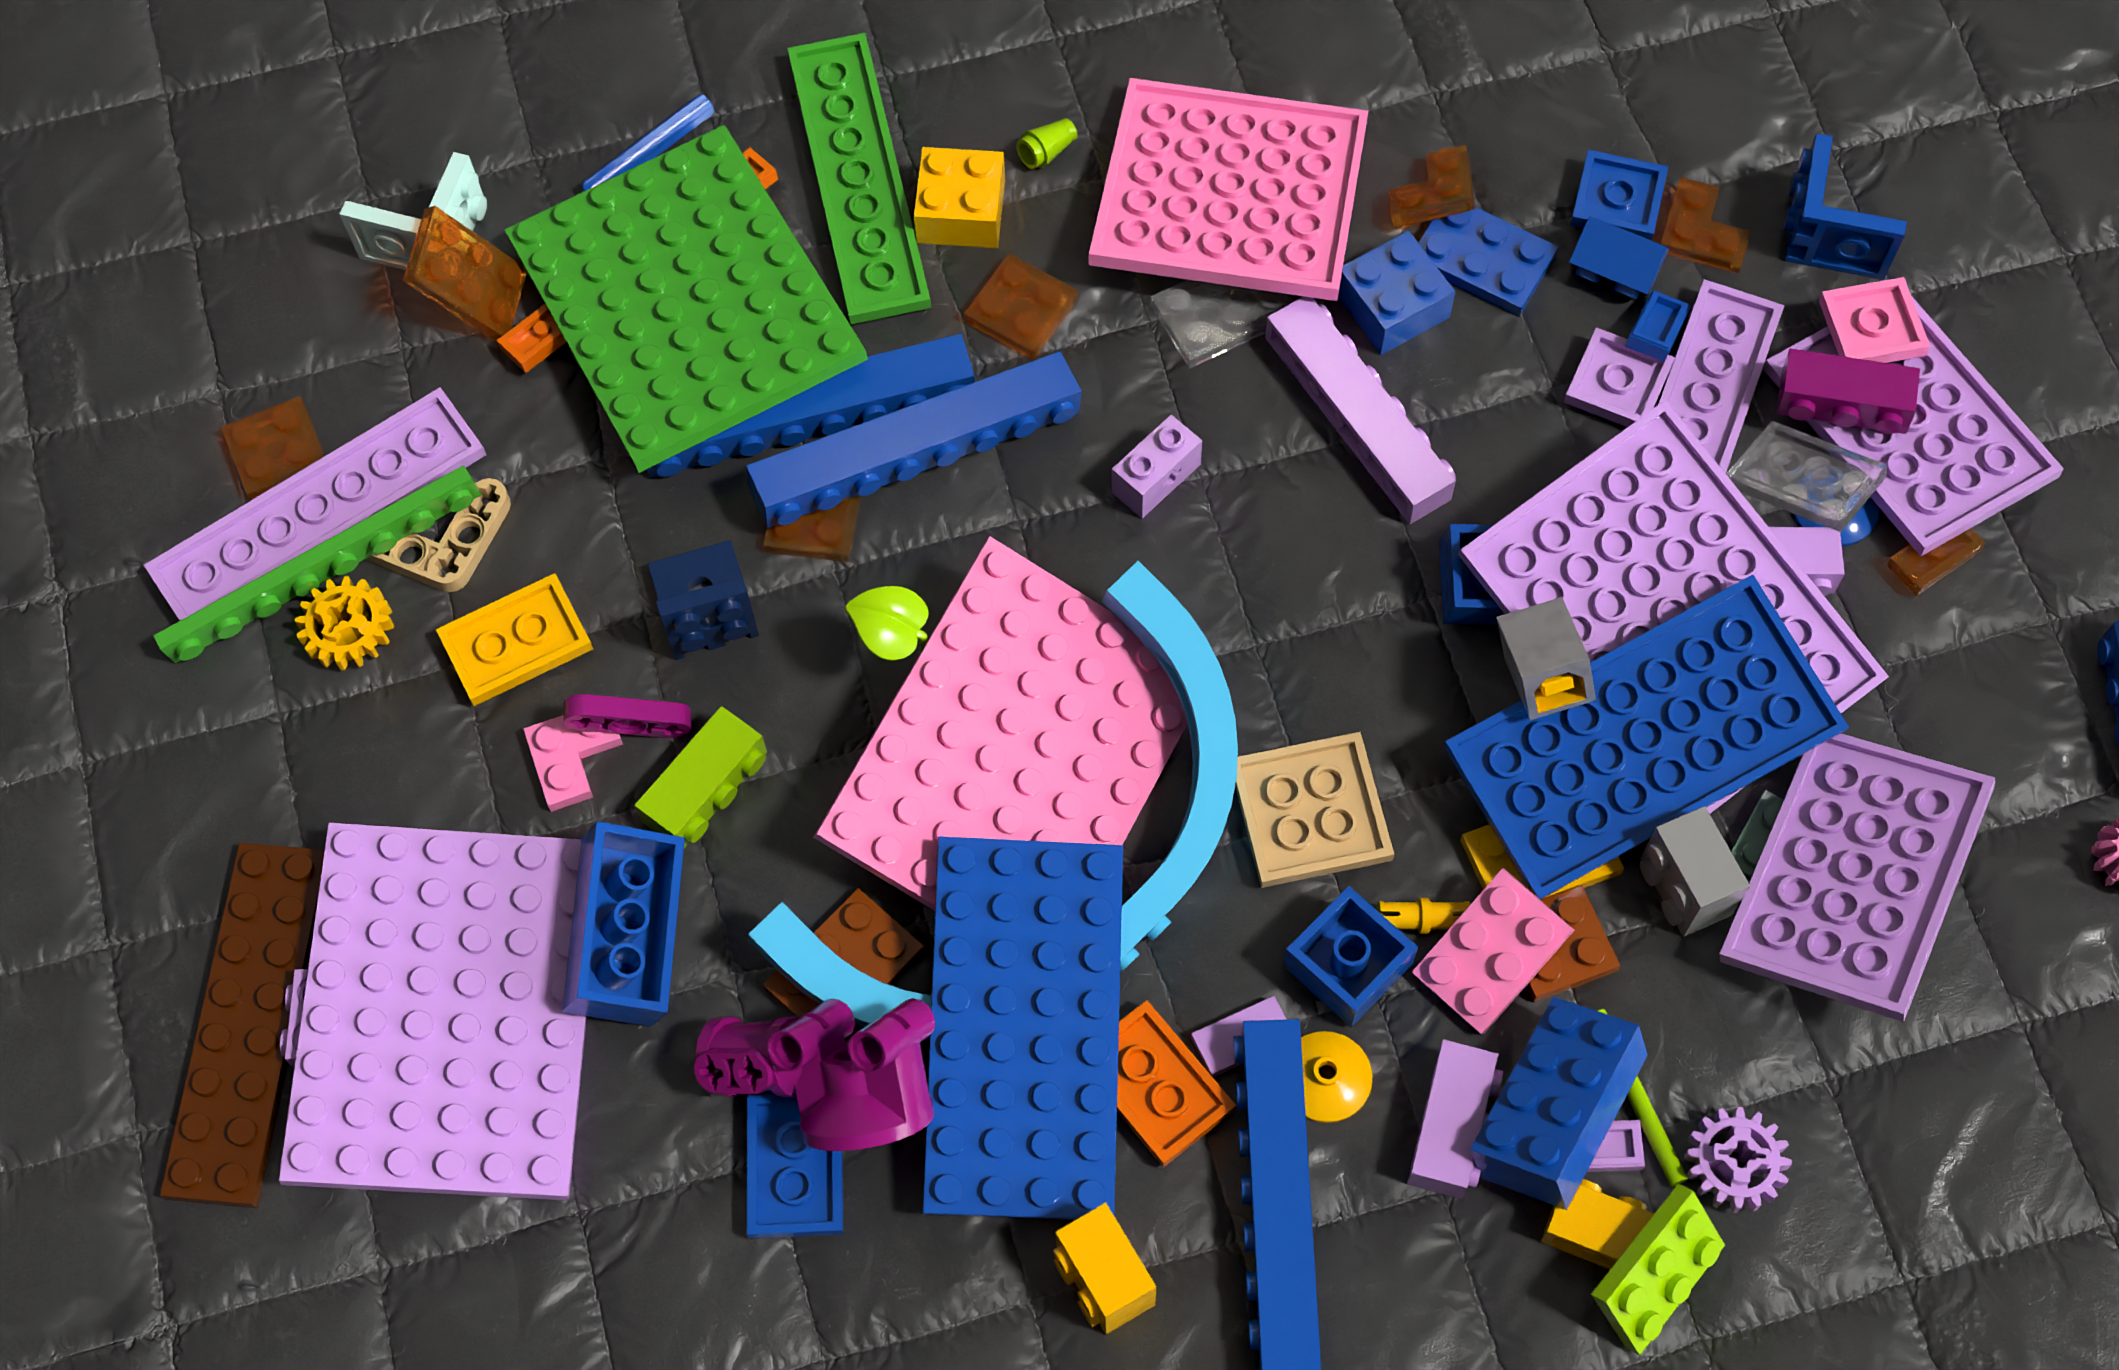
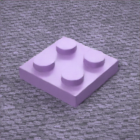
M1596 327L1566 393L1564 403L1629 427L1655 407L1675 357L1668 355L1665 362L1625 347L1628 339Z

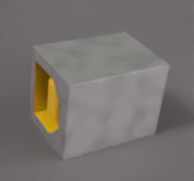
M1562 597L1496 617L1504 658L1530 720L1596 701L1590 659Z

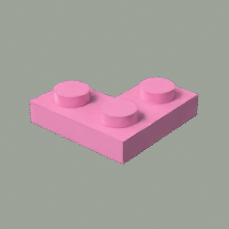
M564 715L523 728L544 796L551 812L593 798L582 758L623 745L620 734L574 730L564 725Z

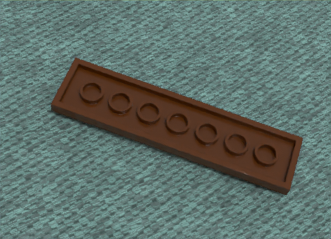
M239 842L160 1196L165 1200L258 1208L288 1062L281 1055L280 1051L281 1033L283 1029H288L290 1012H287L285 1006V993L287 986L293 985L295 969H308L325 850Z

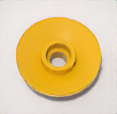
M1320 1031L1301 1037L1306 1118L1320 1123H1334L1351 1117L1365 1104L1372 1087V1069L1365 1052L1353 1040L1335 1032ZM1328 1065L1335 1070L1336 1075L1331 1079H1324L1320 1076L1318 1069L1321 1066Z

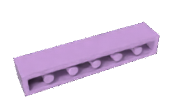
M1303 296L1268 316L1265 339L1408 524L1414 523L1451 501L1456 483V476L1451 465L1444 459L1440 460L1433 452L1425 432L1419 427L1415 428L1407 419L1402 403L1395 396L1390 397L1385 391L1377 371L1372 366H1366L1357 355L1356 346L1351 338L1346 334L1341 335L1334 326L1333 318L1328 309L1323 304L1318 305L1312 297Z

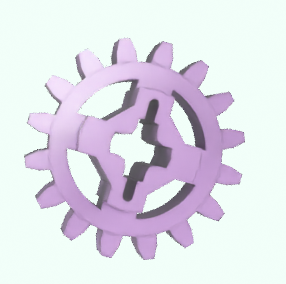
M1738 1107L1734 1111L1732 1118H1729L1723 1108L1718 1109L1714 1115V1122L1705 1116L1698 1124L1701 1132L1693 1131L1687 1140L1692 1146L1696 1147L1688 1149L1684 1154V1160L1695 1163V1166L1686 1174L1687 1178H1700L1702 1185L1696 1193L1699 1196L1709 1191L1715 1196L1712 1206L1718 1208L1724 1200L1730 1201L1732 1213H1737L1742 1208L1744 1202H1746L1752 1212L1757 1211L1761 1206V1198L1771 1203L1778 1196L1775 1188L1782 1189L1789 1180L1784 1174L1780 1173L1792 1165L1791 1159L1780 1157V1153L1789 1145L1788 1141H1775L1773 1135L1776 1133L1778 1126L1772 1124L1765 1129L1760 1125L1762 1121V1113L1757 1112L1749 1120L1745 1118L1743 1107ZM1727 1131L1724 1144L1715 1143L1713 1146H1708L1713 1137ZM1732 1152L1738 1153L1739 1161L1746 1162L1742 1168L1737 1167V1160L1735 1158L1729 1157ZM1713 1172H1715V1173L1718 1175V1177H1719L1724 1183H1722V1182L1713 1174ZM1762 1173L1766 1174L1761 1184L1748 1189L1751 1176H1760Z

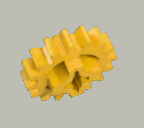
M344 576L341 586H335L333 581L329 579L326 580V591L320 592L315 588L310 590L314 600L312 603L301 601L300 607L306 615L295 617V622L301 630L296 634L297 638L305 646L304 649L312 660L318 657L323 667L326 668L335 660L340 670H345L350 660H354L358 667H362V656L369 654L376 659L379 655L375 646L377 644H389L390 641L383 631L394 629V624L390 616H388L392 613V609L387 600H384V596L378 587L371 589L365 579H361L354 586L349 576ZM367 606L372 612L371 622L366 619L368 613L365 609ZM318 624L323 626L321 633L324 638L322 640L318 636Z

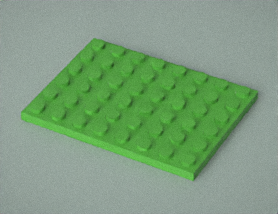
M725 125L504 229L510 243L639 473L868 360L866 349Z

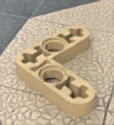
M488 478L478 481L476 485L482 495L473 499L470 506L456 513L439 543L412 533L397 541V544L390 552L387 551L382 554L373 553L366 560L444 592H455L462 589L470 580L509 512L511 503L506 488L496 479ZM493 494H496L498 501L496 503L489 502L484 507L481 499L483 497L490 499ZM482 513L484 514L487 521H484L480 517ZM477 527L481 530V533L476 541L469 544L458 541L459 534L463 529ZM409 547H419L423 550V553L417 562L406 564L400 561L404 550ZM452 549H455L456 552H458L457 557H455ZM454 563L457 568V572H448L446 576L443 577L440 570L442 568L449 569Z

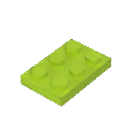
M1680 1184L1674 1188L1591 1294L1624 1346L1638 1355H1641L1648 1344L1658 1337L1665 1322L1679 1304L1688 1298L1693 1286L1706 1269L1716 1262L1720 1251L1725 1246L1693 1190Z

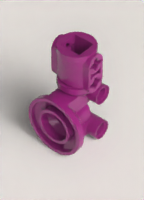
M834 998L824 1001L801 1017L786 1016L776 1020L742 1022L733 1016H720L712 1018L700 1033L695 1053L694 1074L699 1084L708 1093L715 1096L757 1094L763 1091H771L783 1098L797 1097L801 1116L800 1130L802 1140L809 1147L825 1151H850L876 1147L908 1137L926 1127L934 1118L932 1098L928 1091L920 1042L932 1034L935 1027V1018L932 1010L926 1003L914 998L908 999L855 1033L850 1038L848 1045H845V1038L853 1032L855 1027V1018L852 1010L846 1003Z

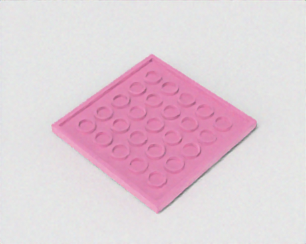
M1130 78L1090 246L1088 265L1337 301L1368 111Z

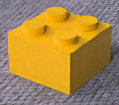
M922 147L914 210L917 243L998 248L1005 188L1004 152Z
M1106 1202L1055 1232L1057 1248L1052 1250L1056 1258L1053 1260L1054 1264L1067 1285L1075 1282L1080 1291L1077 1294L1080 1301H1078V1304L1091 1327L1100 1324L1107 1335L1155 1306L1156 1285Z

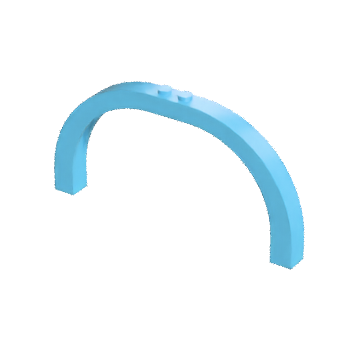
M1139 561L1106 591L1102 603L1142 641L1167 673L1178 694L1186 716L1191 738L1193 767L1188 808L1179 834L1170 852L1150 879L1122 906L1120 974L1139 955L1134 947L1145 936L1153 941L1171 923L1165 915L1191 888L1210 860L1223 833L1232 805L1237 778L1238 758L1236 719L1230 692L1220 664L1207 638L1190 613ZM783 902L748 934V941L798 990L818 1004L833 998L843 1001L852 1010L856 1025L866 1027L905 1000L912 998L923 1001L931 1009V995L910 992L882 983L860 972L839 958ZM930 1035L923 1041H930Z

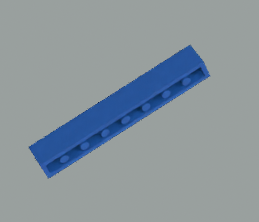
M962 333L868 356V360L648 468L650 478L655 476H673L683 469L699 465L713 466L720 463L723 459L740 455L753 456L761 453L764 449L780 445L793 446L808 438L820 435L829 436L974 383L975 376Z
M1061 351L746 465L748 488L767 528L778 524L789 525L797 521L802 515L810 512L832 509L841 501L856 495H870L883 485L897 480H910L921 471L937 465L940 467L948 466L957 461L959 457L975 451H988L999 442L1013 437H1026L1037 428L1053 422L1056 424L1064 423L1079 413L1082 391Z
M1300 1019L1243 1021L1241 1035L1233 1036L1234 1064H1243L1244 1075L1243 1082H1236L1237 1110H1245L1246 1128H1238L1239 1157H1248L1249 1175H1241L1240 1180L1242 1204H1250L1251 1223H1243L1244 1252H1253L1254 1271H1246L1247 1301H1256L1257 1320H1248L1249 1349L1258 1350L1259 1370H1321Z

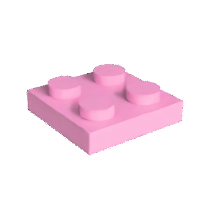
M1904 277L1822 291L1819 302L1839 356L1883 363L1927 356L1930 344Z

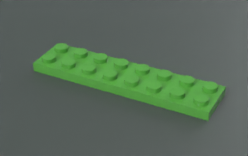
M861 33L787 48L850 325L931 308L930 295L866 34Z

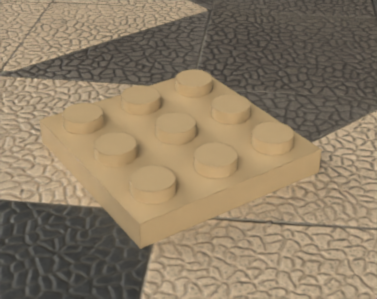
M1361 732L1258 752L1237 758L1235 788L1261 888L1393 861L1395 854Z

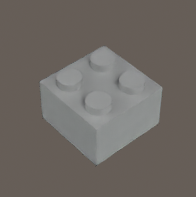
M1705 806L1657 826L1640 857V870L1645 881L1650 886L1655 885L1663 899L1661 906L1666 919L1672 926L1677 925L1683 937L1732 916L1750 887Z

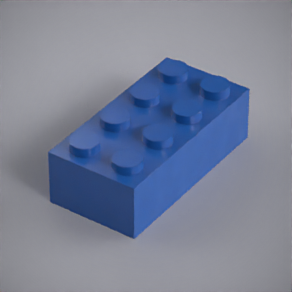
M596 821L582 837L562 1012L645 1026L654 1025L668 1013L685 837Z
M1553 997L1470 1148L1476 1167L1481 1170L1480 1177L1567 1210L1648 1055L1639 1025Z

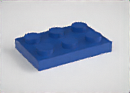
M1450 194L1419 241L1420 246L1449 283L1519 317L1556 258L1559 246Z
M775 1094L747 1095V1236L749 1239L844 1235L843 1151L814 1149L803 1142L797 1097L783 1098Z

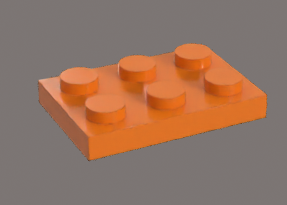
M1146 1000L1119 1021L1117 1113L1164 1168L1236 1110V1104L1149 1001Z

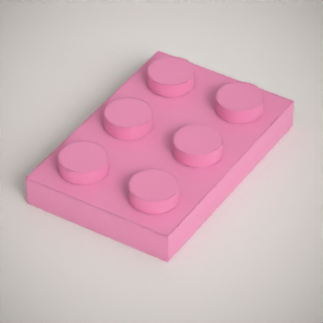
M1502 868L1416 966L1412 973L1480 1034H1484L1575 930L1507 870Z

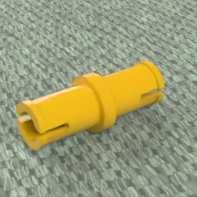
M1418 898L1417 902L1378 901L1376 910L1382 915H1394L1384 917L1397 929H1417L1419 934H1429L1431 929H1450L1460 917L1453 915H1462L1471 903L1470 901L1430 902L1429 898Z

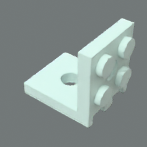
M453 152L424 219L350 201H345L339 215L360 259L451 282L462 255L467 254L471 247L473 229L477 220H482L485 215L487 200L482 193L478 175L475 174L469 155Z

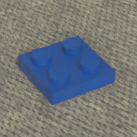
M1588 149L1570 226L1584 228L1589 216H1592L1652 241L1669 166Z

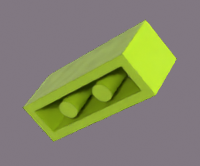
M721 706L634 805L641 822L655 832L685 837L684 848L690 842H697L706 832L709 825L708 820L719 808L721 810L725 809L733 801L738 791L737 787L746 776L755 775L763 766L766 760L765 754L767 753L763 736Z

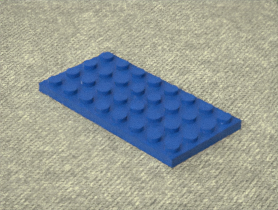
M1752 574L1590 662L1596 701L1530 720L1523 702L1520 700L1444 742L1443 747L1526 887L1541 900L1648 841L1657 826L1705 806L1707 808L1841 734L1849 726L1757 579Z
M938 837L931 1010L935 1018V1027L930 1035L928 1091L932 1098L934 1118L926 1126L922 1215L1076 1220L1105 1202L1114 1215L1123 845Z

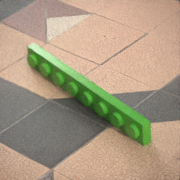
M463 465L153 636L160 650L175 663L181 660L193 659L200 655L206 646L219 639L235 636L242 630L243 626L257 618H265L275 614L280 610L281 605L297 596L311 594L310 590L313 588L318 589L324 581L335 575H344L353 571L359 562L370 557L371 554L385 553L391 550L397 544V541L404 537L429 529L433 526L435 520L444 515L467 508L472 504L473 499L481 496L482 493Z

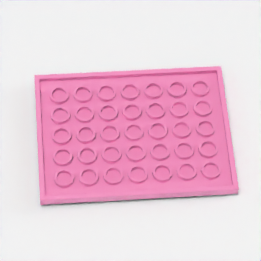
M989 536L813 838L935 911L939 836L1123 845L1187 726L1186 716L1175 688L1156 657L1117 616Z

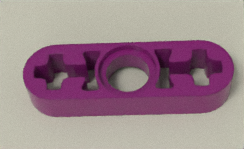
M578 694L567 697L564 700V725L570 729L678 738L686 736L691 732V708L676 702Z

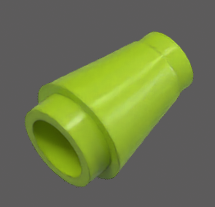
M1063 118L1060 121L1025 131L1021 139L1016 143L1018 155L1027 167L1031 169L1036 167L1044 168L1072 141L1077 139V130L1069 119Z

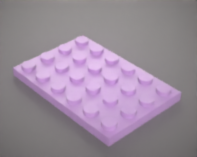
M1912 297L1929 341L1930 349L1927 356L1888 362L1889 364L1920 368L1916 413L1907 434H1885L1876 429L1857 426L1840 427L1831 422L1812 419L1806 421L1916 552L1923 556L2060 477L2064 468ZM1828 326L1789 347L1791 349L1839 356ZM1789 348L1767 359L1763 368L1779 389L1781 373Z
M1839 734L1803 754L1749 882L1750 887L1741 901L1720 951V962L1904 1022L1994 790L1995 777L1845 734Z

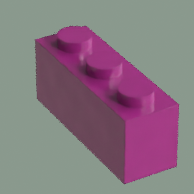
M1789 348L1781 373L1776 414L1790 416L1796 420L1812 419L1831 422L1840 427L1857 426L1876 429L1885 434H1907L1916 413L1920 368Z

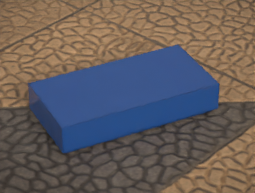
M1652 290L1628 337L1625 347L1665 362L1686 320L1691 305Z

